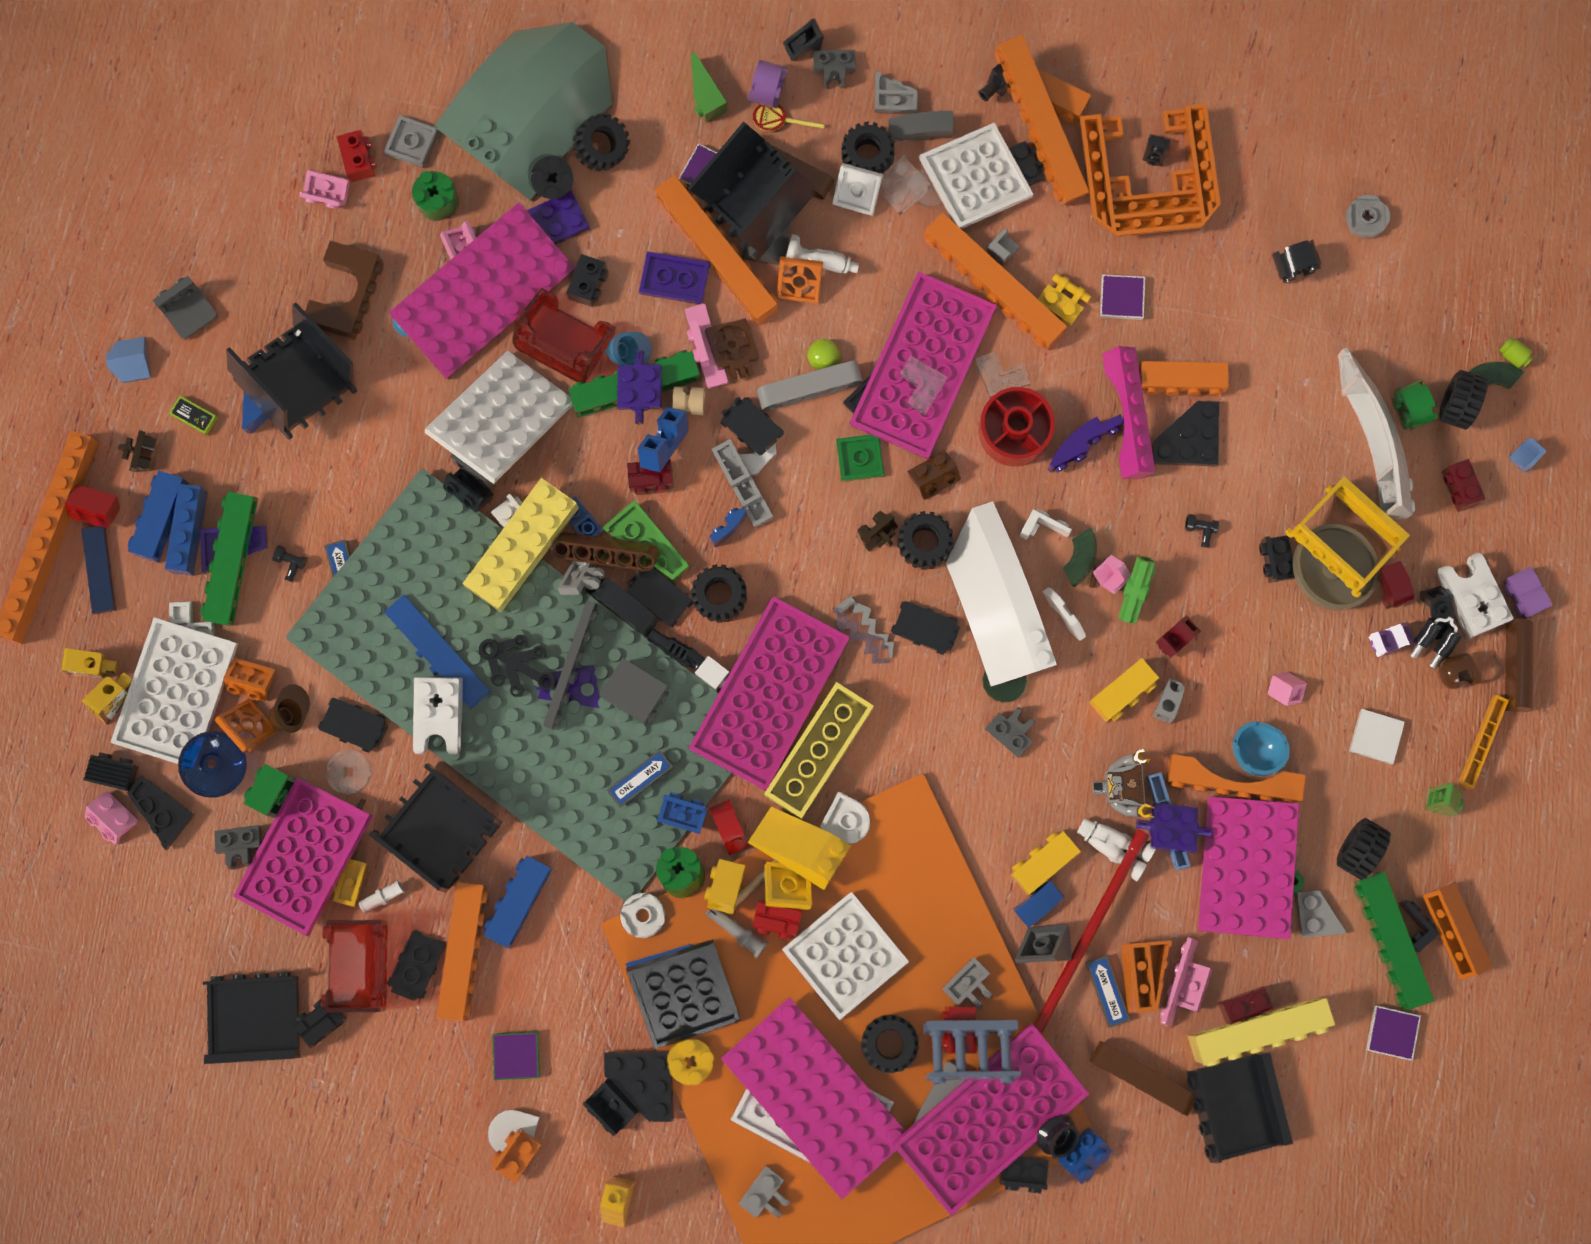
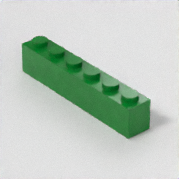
M679 351L673 357H660L655 362L648 364H661L662 392L674 389V386L681 387L701 380L692 351ZM618 370L613 373L614 375L607 377L604 375L597 376L591 382H578L573 384L571 388H568L578 418L617 406Z
M228 491L227 495L223 497V516L219 518L217 525L218 530H220L219 536L215 539L213 545L215 556L209 565L210 581H207L205 586L206 602L202 604L200 614L203 616L202 621L228 626L234 625L258 497Z
M1385 871L1370 875L1363 880L1354 881L1356 885L1354 886V892L1357 898L1361 899L1364 906L1362 908L1364 918L1367 921L1369 920L1371 924L1370 934L1374 942H1377L1380 950L1378 954L1381 962L1387 966L1388 972L1386 975L1389 983L1395 987L1397 993L1395 994V999L1398 1006L1402 1007L1403 1010H1411L1433 1002L1434 998Z

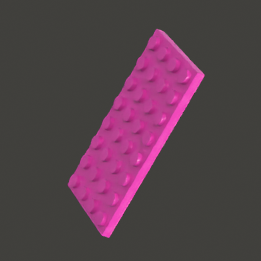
M518 202L388 313L443 377L447 379L572 272L575 267L521 203Z
M918 271L849 425L928 460L997 305Z
M773 596L688 750L766 791L850 637Z
M790 997L721 1058L841 1199L846 1197L896 1151L892 1143L906 1132Z
M1029 1023L1010 1040L1011 1070L1021 1071V1076L1018 1079H1014V1083L1004 1084L1001 1083V1080H964L892 1143L951 1216L1037 1141L1038 1129L1048 1118L1056 1115H1066L1089 1095L1032 1023ZM1001 1049L988 1059L989 1072L1002 1071Z

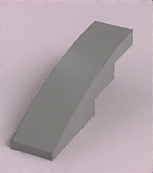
M731 439L711 449L753 526L757 528L774 518Z

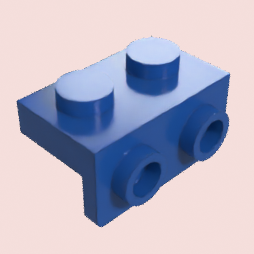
M670 792L669 796L664 795L657 822L700 834L708 810L707 807H704V802L695 799L687 802L682 800V795Z
M1087 1128L1079 1136L1075 1150L1069 1155L1059 1158L1058 1162L1078 1182L1083 1184L1093 1176L1094 1171L1101 1164L1108 1160L1109 1155L1113 1151L1090 1128Z

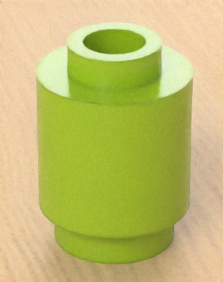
M1511 337L1499 349L1502 356L1517 368L1521 365L1525 368L1533 359L1531 356L1533 351L1519 340H1514Z

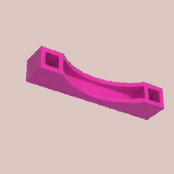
M1118 346L1103 353L1102 356L1105 375L1112 381L1118 392L1124 414V438L1119 455L1122 479H1140L1155 473L1136 348Z

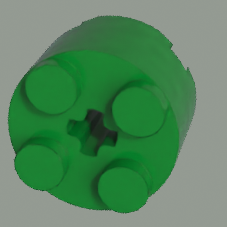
M424 171L413 184L412 198L419 211L427 219L440 221L443 220L442 218L450 217L457 210L459 204L458 194L451 179L446 174L438 171Z
M1422 380L1396 389L1394 398H1391L1395 410L1399 409L1402 414L1400 422L1404 429L1409 428L1412 430L1433 422L1438 418L1437 413L1433 414L1432 412L1435 402L1426 384L1421 385Z
M685 847L668 848L663 851L657 862V877L663 888L671 896L687 898L692 896L697 890L699 891L703 886L705 871L694 851Z

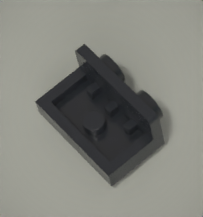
M462 468L454 474L450 472L446 475L443 487L448 493L454 495L475 513L493 499L494 494Z
M609 1079L603 1082L583 1103L588 1113L594 1116L612 1136L621 1131L639 1112Z

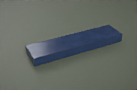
M102 526L81 529L92 613L100 614L116 611L106 529Z

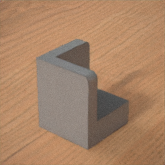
M1006 228L990 243L987 253L1002 266L1019 249V245L1007 236L1008 230Z

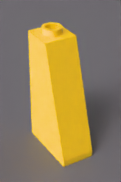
M613 1176L605 1183L600 1204L602 1222L625 1227L635 1181Z

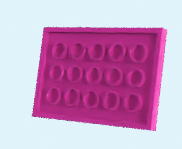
M297 777L233 897L301 934L310 936L373 816Z
M1208 797L1206 828H1212V836H1205L1198 931L1290 940L1299 804Z

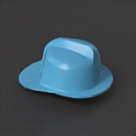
M625 332L617 334L615 338L610 340L604 354H607L614 364L625 366L636 364V351H645L644 363H646L650 359L652 346L648 337L642 332Z

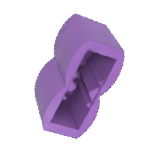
M1531 567L1503 581L1505 594L1508 597L1511 596L1514 600V610L1523 619H1527L1552 606L1549 596L1541 586L1536 573Z

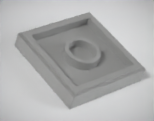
M399 115L384 149V154L424 168L439 130L436 127Z

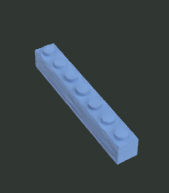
M1162 773L1147 776L1146 780L1153 802L1171 804ZM1169 851L1175 871L1190 867L1186 852Z

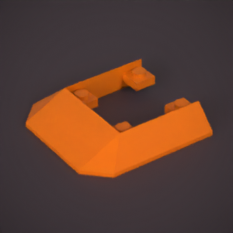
M1207 103L1185 105L1184 109L1162 112L1164 134L1184 132L1189 167L1186 170L1171 171V192L1132 195L1129 175L1109 177L1105 140L1123 138L1121 115L1101 117V114L1080 116L1092 218L1116 237L1197 229L1205 225L1221 205Z

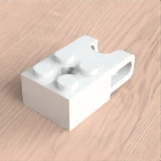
M1478 552L1470 555L1467 560L1470 572L1468 578L1458 576L1451 566H1443L1437 571L1442 587L1451 594L1454 616L1466 640L1514 619L1485 558ZM1479 607L1483 610L1481 613L1478 610Z
M414 678L413 751L415 754L426 752L429 738L434 734L441 735L445 739L446 749L449 754L458 755L460 753L463 678ZM437 694H439V698H442L443 702L439 703L438 705H436V702H434V697H436Z

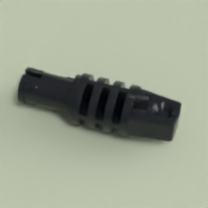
M653 629L648 636V642L660 647L665 655H669L672 659L675 658L676 661H680L685 666H690L697 670L705 660L694 648L688 647L687 644H683L682 641H678L675 637L669 638L656 629Z

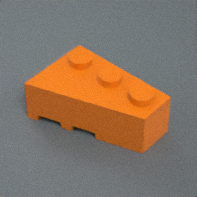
M1172 940L1121 944L1128 1013L1158 1011L1163 988L1162 981L1165 968H1167V956Z

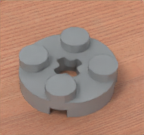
M1362 195L1356 198L1348 207L1345 215L1349 232L1361 238L1379 236L1390 221L1388 206L1384 205L1380 198L1374 195ZM1365 212H1369V216H1373V219L1366 221L1363 218Z

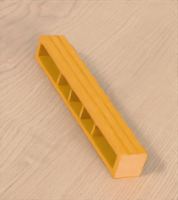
M1498 695L1492 696L1458 785L1469 790L1475 788L1509 702L1508 699Z

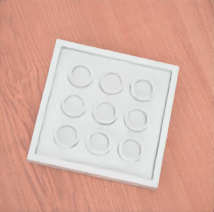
M995 123L925 152L919 157L952 221L960 229L1026 201L1033 196V192Z
M852 892L782 949L839 1020L909 962Z

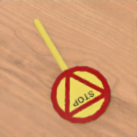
M759 104L753 112L755 126L765 132L779 130L785 122L825 128L824 124L786 118V112L780 104H778L777 109Z

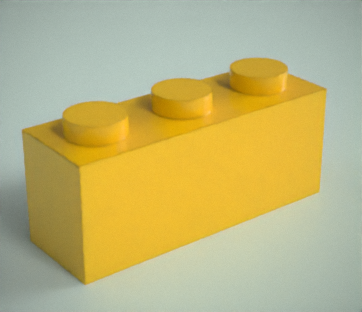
M1141 658L1091 699L1089 703L1105 722L1110 719L1114 722L1124 714L1121 710L1128 705L1131 708L1141 700L1138 696L1143 691L1147 694L1157 686L1155 682L1159 677Z
M1055 831L1046 839L1048 843L1043 848L1038 845L1029 853L1030 859L1026 862L1020 860L1012 867L1014 872L1010 875L1027 896L1081 852L1064 831L1059 834Z

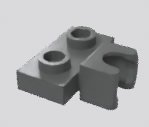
M813 50V73H824V87L829 88L830 81L837 80L839 81L840 88H844L845 73L855 72V50Z
M1019 707L1008 719L999 712L985 728L986 731L1018 758L1033 742L1025 733L1035 722L1034 719H1029L1028 722L1021 723L1018 716L1021 714L1022 709Z
M257 825L214 831L215 853L225 854L227 868L234 870L236 862L240 858H242V863L249 867L252 862L251 850L259 849L261 845V827Z

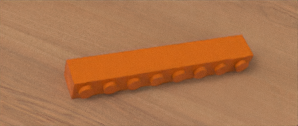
M1023 34L999 43L995 48L996 61L998 64H1001L1004 70L1003 77L1005 82L1010 84L1012 99L1015 103H1018L1021 110V120L1026 123L1029 129V139L1032 143H1035L1037 158L1040 162H1043L1046 169V179L1051 182L1054 188V198L1063 206L1084 197L1089 193V190Z
M673 175L654 189L655 197L704 259L710 262L711 268L758 326L778 311V299L772 292H767L762 278L759 275L755 277L751 272L752 267L746 259L742 260L738 255L740 252L733 243H728L721 227L716 228L711 214L701 209L699 199L695 195L691 196L687 191L688 186L683 179L678 180Z
M943 212L925 229V242L931 248L935 247L939 250L941 257L946 262H952L956 266L957 272L962 276L966 275L971 280L973 287L979 291L982 290L991 303L1001 307L1003 314L1007 318L1014 319L1022 332L1025 334L1029 333L1033 337V341L1040 348L1044 347L1048 351L1065 333L1067 326Z

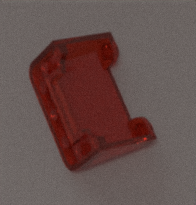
M541 288L515 320L513 345L521 353L577 383L586 382L606 350L608 343L613 338L616 327L608 322L598 321L593 328L558 309L559 301L557 296Z
M327 920V925L323 926V939H327L329 944L328 990H326V994L321 996V1007L325 1008V1013L385 1012L387 1005L388 960L387 921Z

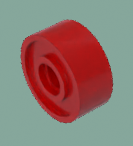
M1025 387L1003 389L994 394L984 406L978 427L980 443L992 459L1003 465L1024 466L1030 464L1043 455L1051 441L1055 428L1054 414L1047 400L1034 390ZM1019 419L1024 422L1026 429L1015 431L1010 428L1008 421Z

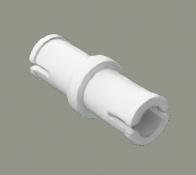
M396 880V882L383 889L378 888L374 894L360 900L359 906L363 913L367 914L380 905L385 906L394 897L405 893L404 887L399 880Z

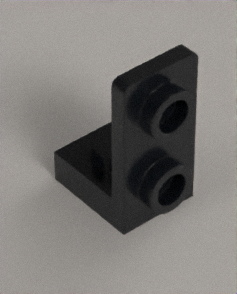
M1150 134L1142 160L1147 161L1152 166H1163L1169 152L1170 139Z
M1438 586L1420 591L1421 600L1430 607L1431 618L1436 620L1438 618L1447 619L1451 617L1454 619L1452 597L1444 588ZM1439 621L1443 628L1435 638L1436 640L1441 639L1448 627L1454 629L1450 621Z
M1403 900L1399 904L1423 930V932L1419 930L1410 938L1415 952H1420L1439 935L1435 930L1437 927L1429 918L1425 919L1419 913L1421 909L1415 902Z

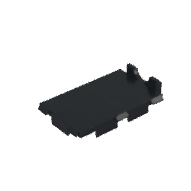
M737 397L729 409L721 412L723 416L721 424L725 428L728 427L737 436L739 441L744 442L752 451L762 456L777 442V438L784 435V431L769 418L770 416L767 413L758 409L749 397H745L742 400L740 397Z
M656 567L649 571L638 570L636 575L628 581L627 586L630 588L627 592L659 619L673 627L686 608L693 604L692 599L675 586L676 583L672 580H667L656 571Z
M902 601L899 617L896 624H893L891 632L918 646L922 645L929 649L937 650L936 653L944 655L946 650L951 651L960 629L957 626V619L933 612L934 610L930 608L925 609L910 602Z
M334 697L331 698L325 717L318 726L319 730L339 738V741L343 743L349 742L361 747L367 753L372 751L373 747L379 749L388 726L384 725L385 717L362 710V707L356 704L353 706Z
M412 931L409 940L397 959L399 962L396 964L392 977L388 979L387 984L392 987L391 992L414 1002L417 998L424 999L425 990L432 974L434 975L437 970L436 965L445 947V942L435 941L421 935L419 931Z

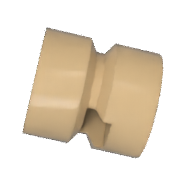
M674 386L673 408L686 411V413L690 412L691 415H704L705 388L692 387L691 390H688L687 387Z

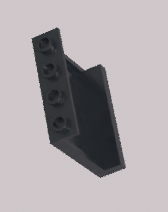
M279 972L277 977L270 978L269 973L255 974L254 979H247L246 975H233V980H224V976H212L210 981H203V985H207L208 1054L204 1055V1064L300 1058V1038L298 1032L293 1027L296 1024L295 1019L299 1016L298 976H291V972Z
M1258 1053L1213 1066L1187 1071V1083L1194 1097L1193 1107L1198 1114L1200 1122L1198 1125L1199 1131L1205 1142L1204 1152L1210 1163H1222V1160L1276 1146L1293 1144L1270 1053Z

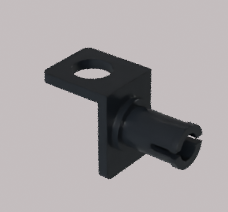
M997 64L992 69L987 84L978 92L980 98L985 102L995 93L1002 97L1006 92L1008 84L1004 80V70L1001 64Z

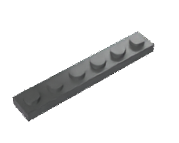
M587 600L543 724L545 728L554 730L556 726L559 727L562 721L563 714L560 713L562 706H566L569 701V686L575 683L577 663L581 664L585 651H582L584 643L589 642L592 631L589 630L591 623L596 622L599 614L597 605L594 602Z

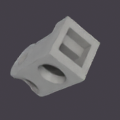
M1169 678L1152 717L1171 724L1177 714L1186 684Z

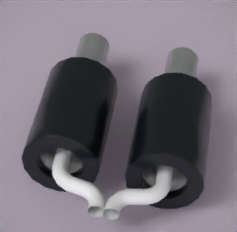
M1451 617L1447 619L1438 618L1436 620L1428 618L1414 639L1417 644L1410 653V656L1417 659L1423 648L1429 649L1443 628L1439 621H1450L1454 629L1447 628L1434 648L1436 655L1429 665L1436 669L1443 657L1449 658L1462 638V635L1458 632V627L1453 623L1454 619Z

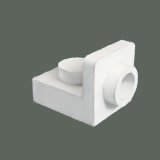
M508 494L506 496L508 499L491 512L503 528L522 504L518 496L513 498L511 494Z

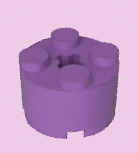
M759 60L753 76L752 90L749 92L748 101L777 109L780 93L785 85L788 68Z

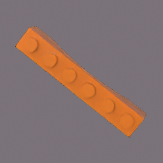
M1172 754L1168 760L1166 783H1171V787L1184 789L1185 786H1192L1193 790L1198 792H1207V789L1216 790L1215 794L1229 796V792L1236 793L1238 798L1251 799V796L1260 797L1259 801L1273 802L1274 799L1281 800L1283 803H1299L1303 801L1306 775L1283 771L1264 781L1251 783L1235 782L1213 774L1202 766L1195 757Z

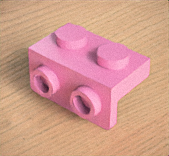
M307 170L304 191L300 192L299 196L306 198V202L318 204V201L326 203V207L338 209L339 206L346 205L350 179Z
M464 221L459 228L441 232L440 237L450 259L476 239L475 229L471 227L469 221Z
M105 791L86 806V821L91 826H96L101 831L103 838L111 841L114 845L119 843L120 837L138 822L108 791Z

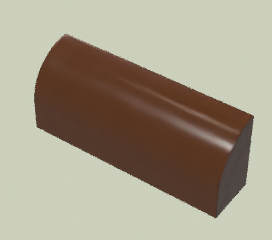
M1517 618L1506 624L1505 699H1508L1509 702L1505 711L1529 712L1532 711L1533 621Z

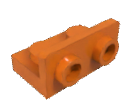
M233 658L223 678L225 689L235 695L241 694L256 701L262 700L266 702L268 699L267 691L276 675V671L273 668Z
M521 1128L516 1132L511 1131L505 1140V1143H507L503 1151L498 1150L491 1160L494 1163L491 1169L493 1171L497 1170L513 1183L518 1181L542 1146V1143Z

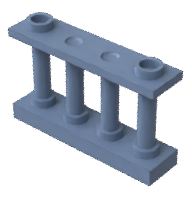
M1018 1020L926 1021L923 1024V1034H930L932 1038L934 1072H929L925 1076V1080H932V1084H945L946 1080H1001V1083L1004 1084L1014 1083V1079H1018L1021 1076V1071L1011 1070L1010 1036L1018 1030ZM998 1033L1001 1041L1002 1071L989 1072L987 1037L989 1034ZM944 1034H952L955 1037L957 1072H943L941 1037H944ZM966 1034H975V1037H978L980 1072H966L964 1044Z

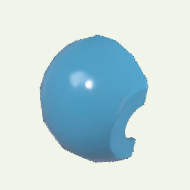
M1257 721L1246 723L1238 729L1232 742L1234 756L1241 768L1251 775L1261 777L1272 775L1282 769L1289 759L1290 746L1286 736L1279 728L1277 729L1268 723Z

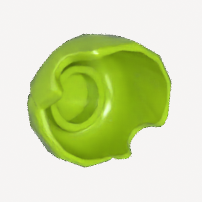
M828 339L814 341L807 352L808 361L814 369L820 370L841 363L842 355L838 346Z

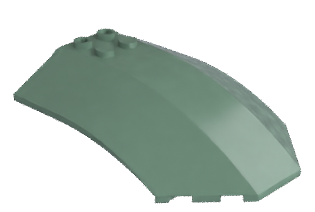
M574 22L515 31L473 73L434 127L438 128L444 135L532 201L537 193L530 187L528 182V169L531 162L538 156L546 154L556 155L563 159L571 150L573 144H575L573 136L576 134L577 128L590 116L603 114L613 105L606 47ZM547 173L548 178L551 176L552 173Z

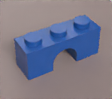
M670 407L665 408L657 420V435L647 434L638 446L641 468L661 472L689 431L686 411Z

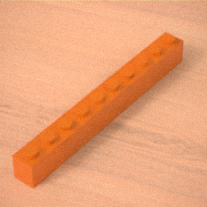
M70 431L1 609V638L20 644L24 641L71 517H68L65 502L76 484L84 485L99 446V442L91 436Z

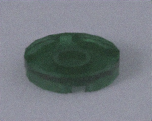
M984 671L982 678L983 688L987 695L994 701L1001 703L1012 702L1019 698L1024 692L1027 683L1026 675L994 686H990L986 671Z

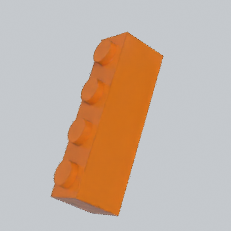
M1038 69L1056 114L1061 116L1066 122L1078 124L1080 116L1083 115L1089 104L1091 94ZM1008 84L1006 91L1011 94L1012 89L1010 84Z
M1141 361L1139 365L1142 392L1145 395H1156L1157 392H1164L1170 396L1178 395L1179 393H1188L1189 396H1198L1201 393H1209L1210 396H1221L1229 388L1228 362Z
M1456 883L1424 894L1423 898L1459 979L1473 977L1492 968L1491 961Z

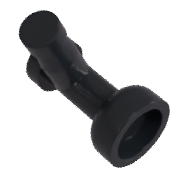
M1188 514L1185 521V531L1192 532L1195 528L1203 529L1201 547L1209 548L1212 533H1217L1219 521L1197 520L1195 515Z
M278 545L274 551L272 561L277 563L283 560L289 562L290 566L285 580L293 582V577L298 568L304 569L307 557L302 556L300 558L287 553L285 547Z

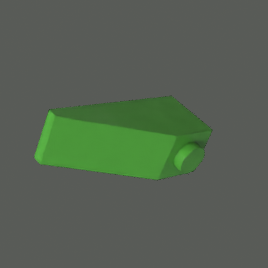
M692 52L691 64L695 100L693 108L699 118L703 117L707 123L728 111L727 102L696 53Z
M1451 783L1429 789L1426 811L1448 816L1458 815L1462 811L1464 800L1461 799L1462 792Z

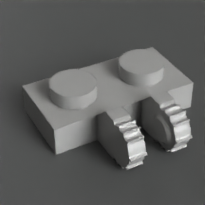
M572 561L557 589L560 595H580L583 587L589 590L598 589L600 587V580L605 577V572L598 567L595 568V565L592 563Z
M975 957L942 988L957 1005L968 997L979 1009L983 1007L982 1002L971 993L976 987L982 991L986 998L991 999L993 997L991 992L981 983L990 973Z
M765 1166L738 1204L756 1218L764 1207L780 1218L782 1215L780 1210L772 1206L768 1201L774 1196L783 1205L788 1206L791 1202L777 1191L784 1179L768 1166Z

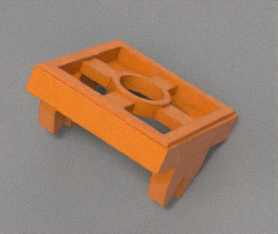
M781 256L776 298L819 304L823 261ZM798 266L797 273L793 276H785L789 268ZM804 267H808L814 273L816 279L807 278L804 274ZM801 276L805 279L806 283L803 286H797L793 281L794 278ZM784 283H790L795 288V293L791 292ZM806 286H814L810 292L802 294V289L806 288Z
M250 698L218 715L215 719L216 723L243 753L248 751L251 754L255 749L258 750L268 738L277 732L273 730L274 726ZM237 718L239 720L238 725L232 727L230 721L234 722ZM246 719L251 721L253 727H245L242 724V720ZM257 722H260L262 726V733L256 729ZM242 731L250 732L254 739L243 738L238 733Z

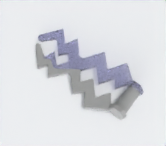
M850 595L838 606L832 608L837 616V630L850 629L849 641L864 640L866 642L864 655L873 653L872 664H888L890 662L886 659H879V647H873L874 640H881V650L888 648L889 658H892L894 642H887L889 634L875 633L876 619L869 618L871 608L855 602ZM851 605L854 606L852 613L863 612L861 625H870L868 633H857L859 621L848 622L850 615L842 616L841 614Z

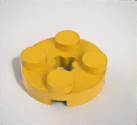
M685 1039L675 1043L667 1056L671 1076L676 1081L685 1085L700 1084L709 1076L713 1067V1054L705 1043L697 1039ZM693 1055L696 1063L694 1066L687 1068V1062L684 1060L686 1057L691 1058Z

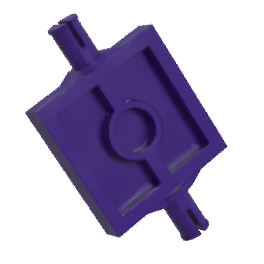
M636 351V364L618 366L617 408L618 410L634 411L635 424H644V411L662 409L661 364H645V351Z
M1154 803L1152 804L1154 806L1152 808V816L1154 817L1150 821L1139 819L1136 821V824H1138L1136 829L1149 830L1152 849L1195 853L1197 852L1198 836H1212V828L1199 827L1198 808Z

